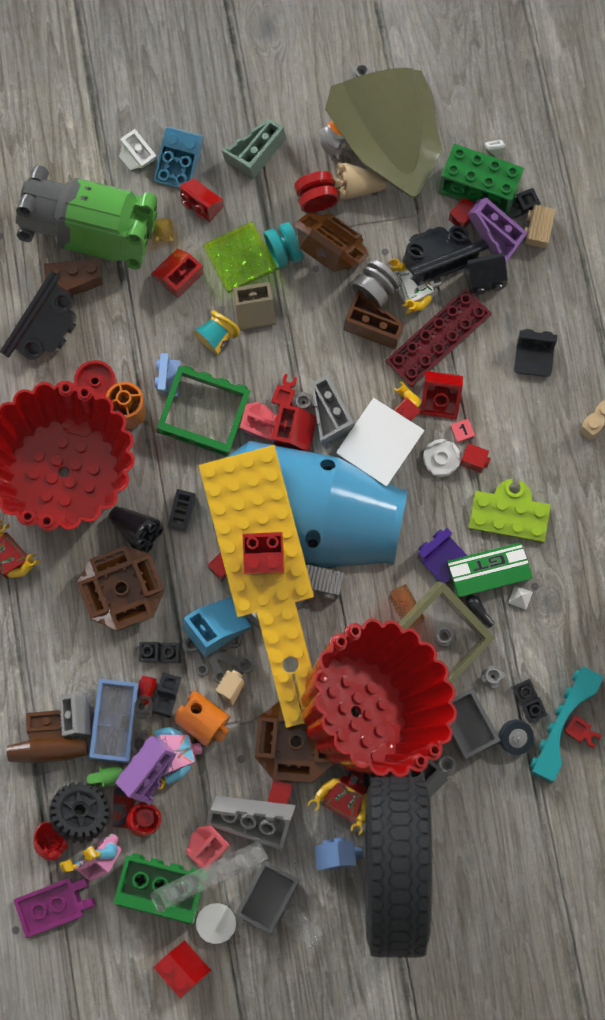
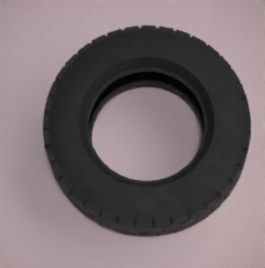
M374 777L371 778L366 795L365 925L366 941L370 949V956L425 957L430 940L432 917V822L430 796L426 787L425 778Z

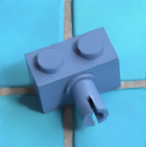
M345 837L324 840L322 845L315 846L317 870H334L355 866L356 859H362L363 849L362 847H355L354 841H346Z

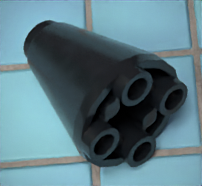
M115 506L108 516L111 523L131 547L141 552L148 553L153 547V542L164 530L157 518L124 507Z

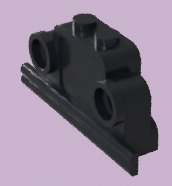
M453 226L449 232L443 227L430 228L423 233L414 234L409 239L410 243L406 247L402 262L413 275V281L417 286L466 268L467 260L476 259L480 252L489 248V245L484 239L472 243L469 240L468 231L461 226Z
M50 271L1 348L0 352L9 358L15 348L30 360L38 359L44 351L52 352L57 348L61 350L67 341L64 339L68 333L71 334L76 328V314L71 310L75 304V298L69 291L58 285L57 282L61 276L54 271Z

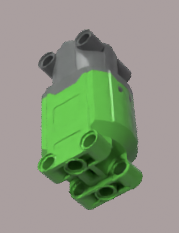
M41 165L33 167L29 179L22 186L21 199L16 208V224L19 226L17 232L18 239L23 242H31L35 233L54 237L57 245L63 249L115 262L118 260L125 261L126 266L131 269H139L146 254L147 240L151 239L156 225L157 197L154 194L145 192L141 196H137L132 191L80 178H74L64 184L48 180L49 171Z

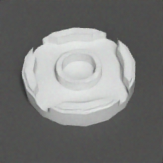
M444 439L434 440L429 443L423 454L424 467L429 473L438 477H446L453 474L459 467L461 460L460 451L457 446Z
M213 903L203 907L196 919V929L200 937L212 944L226 942L234 934L236 928V918L232 910L220 903Z

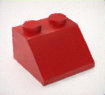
M426 371L420 414L457 419L463 387V376Z
M185 940L153 967L181 999L212 971Z

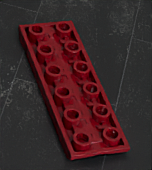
M465 288L389 356L385 362L410 387H413L425 376L426 371H431L481 326L492 313Z

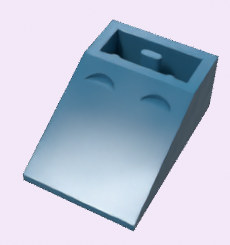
M166 127L154 182L179 188L181 184L193 179L205 136L173 127Z
M229 597L198 608L183 618L182 628L203 656L206 657L251 629L252 625L245 616L237 617L234 602Z

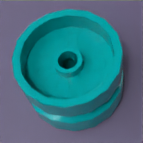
M289 222L279 225L278 232L273 228L263 232L270 256L278 269L288 266V258L293 263L303 260V253L299 248L298 238Z

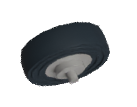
M510 720L499 731L498 737L501 740L499 743L503 750L509 754H524L533 745V730L523 720Z

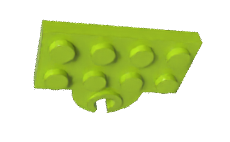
M513 479L503 481L496 488L494 494L475 490L468 529L545 542L551 504L532 501L530 488L523 481H519L520 491L518 493H512L509 490Z

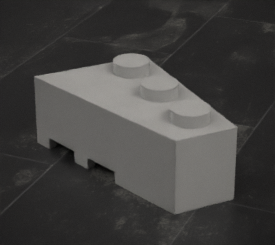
M328 374L311 383L319 436L323 446L350 432L355 425Z

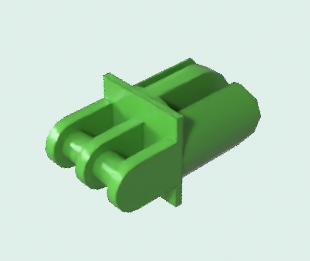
M120 766L99 767L100 772L87 776V782L91 786L102 785L106 789V787L117 785L115 782L123 770Z

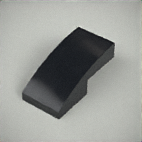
M534 188L516 194L508 217L513 220L528 213L529 210H533L534 205L539 206L541 204Z
M162 673L152 714L171 718L182 677Z

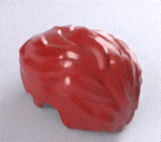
M140 802L132 807L126 818L131 833L138 837H148L154 834L162 821V815L157 807L151 804L148 805L146 802Z
M43 822L36 828L33 836V846L36 853L44 860H56L61 857L68 847L64 836L59 837L57 831L54 832L50 822Z

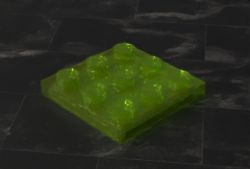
M253 221L203 244V248L227 293L232 292L233 288L245 286L278 270Z

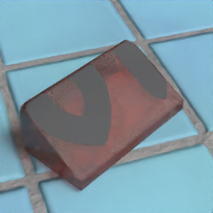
M114 787L112 828L129 829L126 818L129 811L134 807V799L129 798L120 787Z

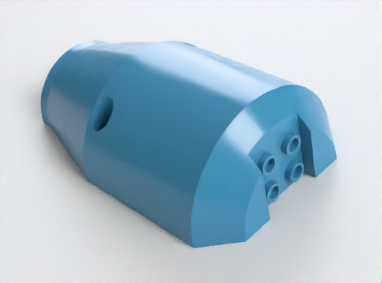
M249 441L227 457L272 445ZM275 445L305 564L320 568L377 563L394 564L408 490L400 489L390 483L385 486L357 466L339 457ZM310 543H316L318 545L315 548L308 547Z

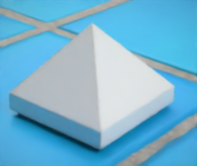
M502 140L484 143L486 149L495 157L506 148Z
M514 585L508 604L526 610L533 592Z

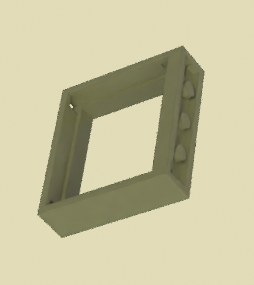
M436 582L398 623L403 630L409 628L440 595L479 636L480 640L449 672L447 680L453 684L496 637L444 582Z

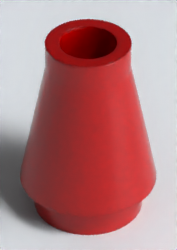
M141 676V680L138 682L137 703L149 704L158 685L156 684V678Z

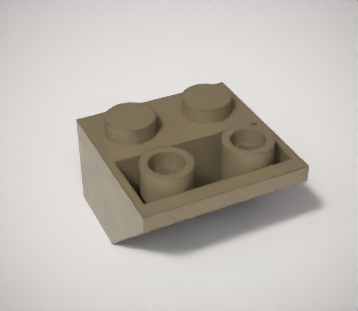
M270 282L233 288L240 331L277 324Z

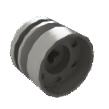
M372 259L363 269V274H359L353 280L351 288L355 294L359 289L363 292L364 296L369 300L375 301L376 305L382 308L389 300L388 295H393L395 290L400 287L401 282L386 265Z

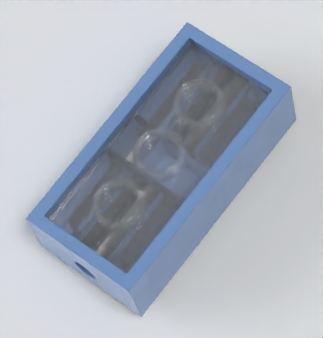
M99 679L88 760L119 764L129 763L138 683Z

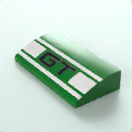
M521 543L446 561L454 592L458 598L533 579Z

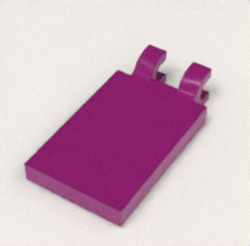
M68 878L13 899L26 938L84 917L82 910L96 906L94 898L82 901L79 890L90 887L88 880L84 878L73 883L72 879Z

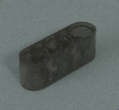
M140 696L135 702L131 748L136 754L140 751L136 749V743L139 740L146 741L152 735L155 706L148 696ZM143 701L150 702V707L145 711L141 710L140 704ZM140 721L148 722L145 730L138 729Z

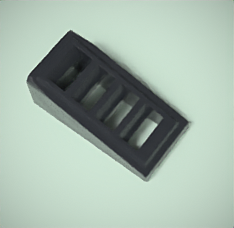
M177 489L167 526L168 529L186 533L196 499L195 493ZM180 497L189 499V502L180 500ZM178 505L186 506L188 508L187 510L178 508ZM176 512H177V513L185 514L186 516H185V517H181V516H177V515H175V514H176ZM174 520L182 521V522H184V524H183V525L176 524V523H173V521H174Z

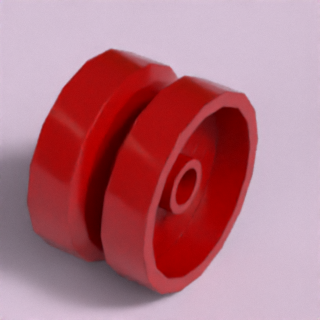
M317 171L309 173L294 183L301 211L304 213H317L327 210L338 203L340 197L337 188L334 187L335 180L331 172Z
M99 360L83 363L76 370L74 376L76 388L84 385L90 386L95 390L97 397L106 396L107 391L117 384L112 368L107 363Z

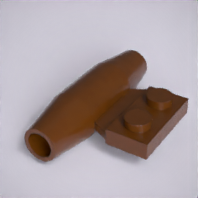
M60 710L26 713V730L31 740L8 745L7 759L8 762L31 764L66 761L88 755L87 739L66 738L62 735Z

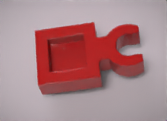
M284 374L283 386L277 385L271 404L280 406L281 403L291 406L295 395V390L291 388L296 386L297 377H294V380L289 383L286 381L288 374Z
M576 715L564 731V733L579 743L585 739L587 745L591 748L596 746L591 742V738L596 737L598 740L601 738L599 733H591L589 730L592 726Z

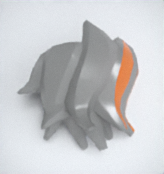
M330 121L327 126L322 127L318 131L321 134V147L329 154L332 161L335 155L337 159H339L340 155L352 158L348 151L351 148L333 121Z

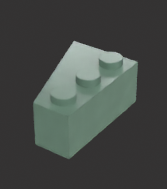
M270 118L252 129L251 133L241 139L240 137L237 139L236 143L229 148L225 147L222 149L225 162L253 179L287 139L284 127Z

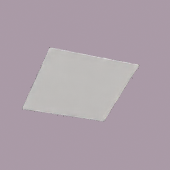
M373 398L336 453L387 486L425 430Z

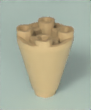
M348 163L337 164L338 177L335 179L334 187L338 190L340 200H348L386 189L387 181L372 170Z

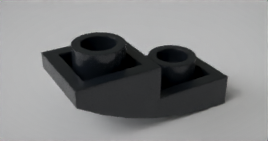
M139 642V662L181 663V644Z
M526 679L511 686L529 723L547 716V712L534 689L531 679Z

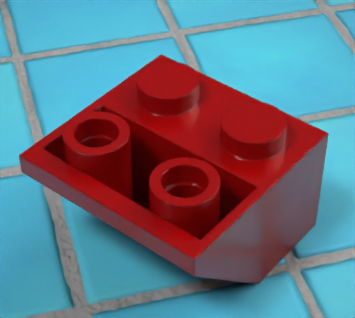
M195 178L179 186L182 205L188 210L192 209L201 220H207L210 223L224 207L223 199Z
M178 248L151 273L177 299L204 274L203 265L190 253Z
M280 403L272 445L310 452L317 416L299 407Z
M282 532L242 534L245 575L285 573Z

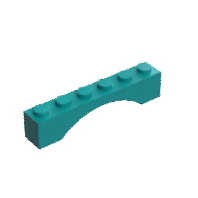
M582 666L580 671L576 669L571 679L574 683L571 688L567 687L563 696L566 700L563 705L559 704L555 715L558 717L555 723L551 721L546 731L549 733L547 740L542 739L538 748L541 752L538 758L534 756L529 766L532 768L530 774L550 784L555 781L562 766L560 737L564 723L575 707L595 696L604 676Z

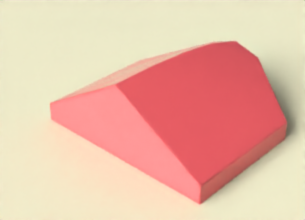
M259 402L246 404L240 429L250 437L272 442L278 415H275L266 405Z
M200 826L192 833L186 854L205 873L223 856L230 845L212 826Z

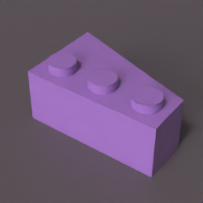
M151 735L145 741L140 751L132 758L127 768L121 772L120 777L115 783L129 798L152 804L154 800L152 795L155 789L160 788L161 783L159 781L163 774H167L176 753L163 739Z

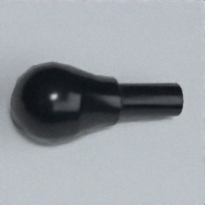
M470 595L465 599V606L478 618L480 617L489 628L495 624L486 613V609L478 596Z

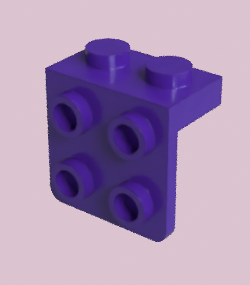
M448 528L443 531L441 529L437 531L430 543L427 541L418 548L417 556L439 582H444L445 584L451 579L446 561L467 556L451 538L452 532Z

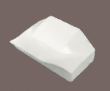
M135 129L120 139L121 152L119 157L130 171L136 168H143L157 159L156 154Z

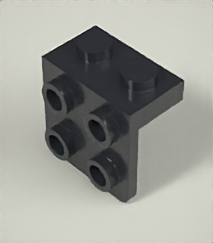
M532 329L520 330L517 339L514 372L550 377L558 335H554L549 331L539 333L534 332Z

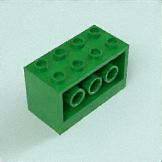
M454 143L441 175L438 194L458 201L466 198L474 203L479 199L487 198L508 216L518 192L524 168Z
M132 853L131 856L126 855L113 903L120 907L195 925L207 879L203 872L194 868L186 871L182 865L175 863L167 866L164 865L165 862L155 858L147 861L143 855ZM144 877L146 884L140 886L138 880ZM164 882L166 888L159 891V888H157L158 884ZM184 887L186 893L179 896L176 892L177 889Z

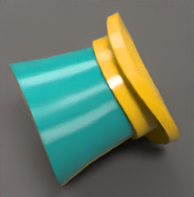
M212 310L211 313L214 315L210 320L195 329L193 333L206 348L219 355L228 340L237 338L240 335V329L233 321Z

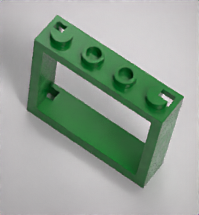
M179 366L157 425L156 433L227 457L251 390L242 384H231L229 380L224 378H214L207 372L199 373L194 371L192 367ZM182 376L242 397L226 444L165 423Z

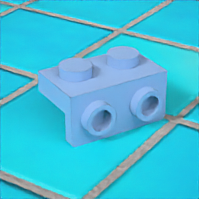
M161 353L160 359H157L156 371H159V377H155V389H158L159 396L168 397L178 367L181 366L180 360H169L167 353ZM179 385L174 397H178Z

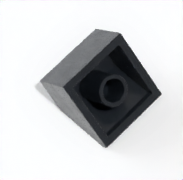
M504 252L467 260L465 278L468 289L472 294L481 295L488 290L499 291L506 287L508 278Z

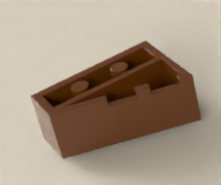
M100 259L44 264L45 279L51 270L61 276L57 282L58 285L69 291L72 295L103 285Z
M358 289L345 318L343 330L396 350L403 333L404 324L388 311L382 310L376 305L375 301L369 300Z

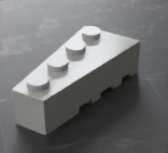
M216 796L210 808L206 825L282 850L296 805Z

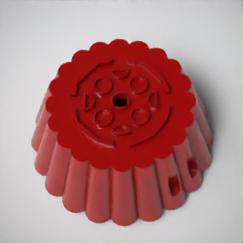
M60 381L55 386L48 382H41L33 388V391L28 389L20 390L14 395L13 402H5L0 405V509L3 513L17 516L18 521L25 526L38 525L43 530L52 531L62 527L74 529L82 523V520L86 522L95 521L99 518L101 512L110 509L116 504L118 494L126 489L129 484V475L127 473L135 463V457L130 452L134 438L129 431L125 430L127 422L125 416L119 411H113L114 405L110 398L106 396L97 397L92 387L84 385L76 388L70 381ZM67 468L70 471L69 475L61 477L59 471Z
M374 618L367 619L363 625L350 623L343 634L339 633L332 636L306 681V690L301 698V702L305 707L302 719L305 724L309 725L307 734L310 739L316 741V748L320 753L328 754V758L332 763L343 765L348 770L378 776L390 775L396 777H404L409 771H423L428 765V760L440 758L443 750L442 744L448 743L453 734L450 724L456 720L457 710L451 702L454 700L456 693L452 683L447 680L449 676L448 667L441 660H437L436 649L428 642H421L418 632L411 628L403 630L401 625L394 620L386 621L383 625ZM351 708L358 709L357 717L352 715Z

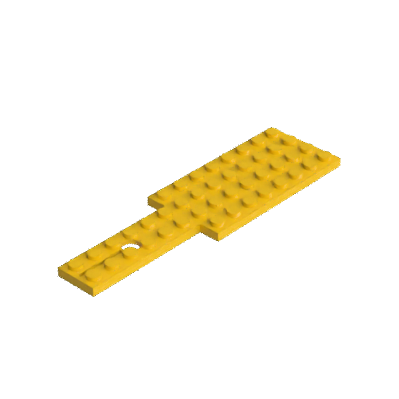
M275 445L200 464L199 469L237 617L257 613L287 728L305 723L302 719L305 707L302 705L301 698L306 690V681L312 671L295 602L314 598L276 448ZM282 532L285 573L245 575L242 534ZM294 657L297 659L299 665L295 672L289 673L284 670L283 662L286 658Z

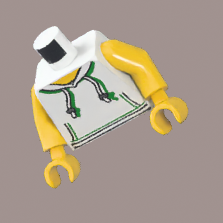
M393 258L388 264L393 265L390 270L393 272L397 271L395 275L401 282L398 289L404 303L402 307L406 308L407 314H410L412 311L424 310L432 301L433 287L442 285L441 279L438 278L417 286L412 279L413 275L405 265L400 263L398 259Z

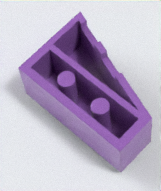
M487 198L477 200L467 214L481 238L489 245L488 249L491 254L504 252L506 262L527 234L524 229Z

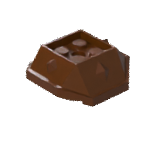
M307 213L294 225L298 232L299 248L332 272L344 269L349 270L352 267L357 269L368 257L362 235L332 214Z
M126 545L89 559L82 575L77 581L91 620L116 632L154 618L164 594V588L151 555ZM124 585L127 587V590L124 593H118L117 588Z
M280 701L258 717L255 758L272 780L313 784L334 763L329 760L328 754L320 753L316 748V741L309 738L307 734L309 725L302 723L286 728ZM293 738H299L302 744L299 747H293L290 742Z

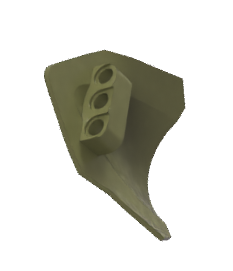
M412 68L386 69L332 85L325 111L354 154L367 168L410 197L418 196L442 151L432 91L422 71Z

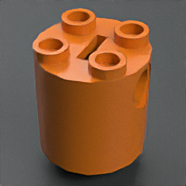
M119 382L113 385L106 394V397L110 398L113 402V411H119L125 416L127 420L125 429H133L144 422L146 415V405L140 388L130 382Z
M194 690L187 699V705L185 707L182 705L175 713V723L205 747H209L215 739L221 743L230 731L225 726L231 716L203 694L197 693Z

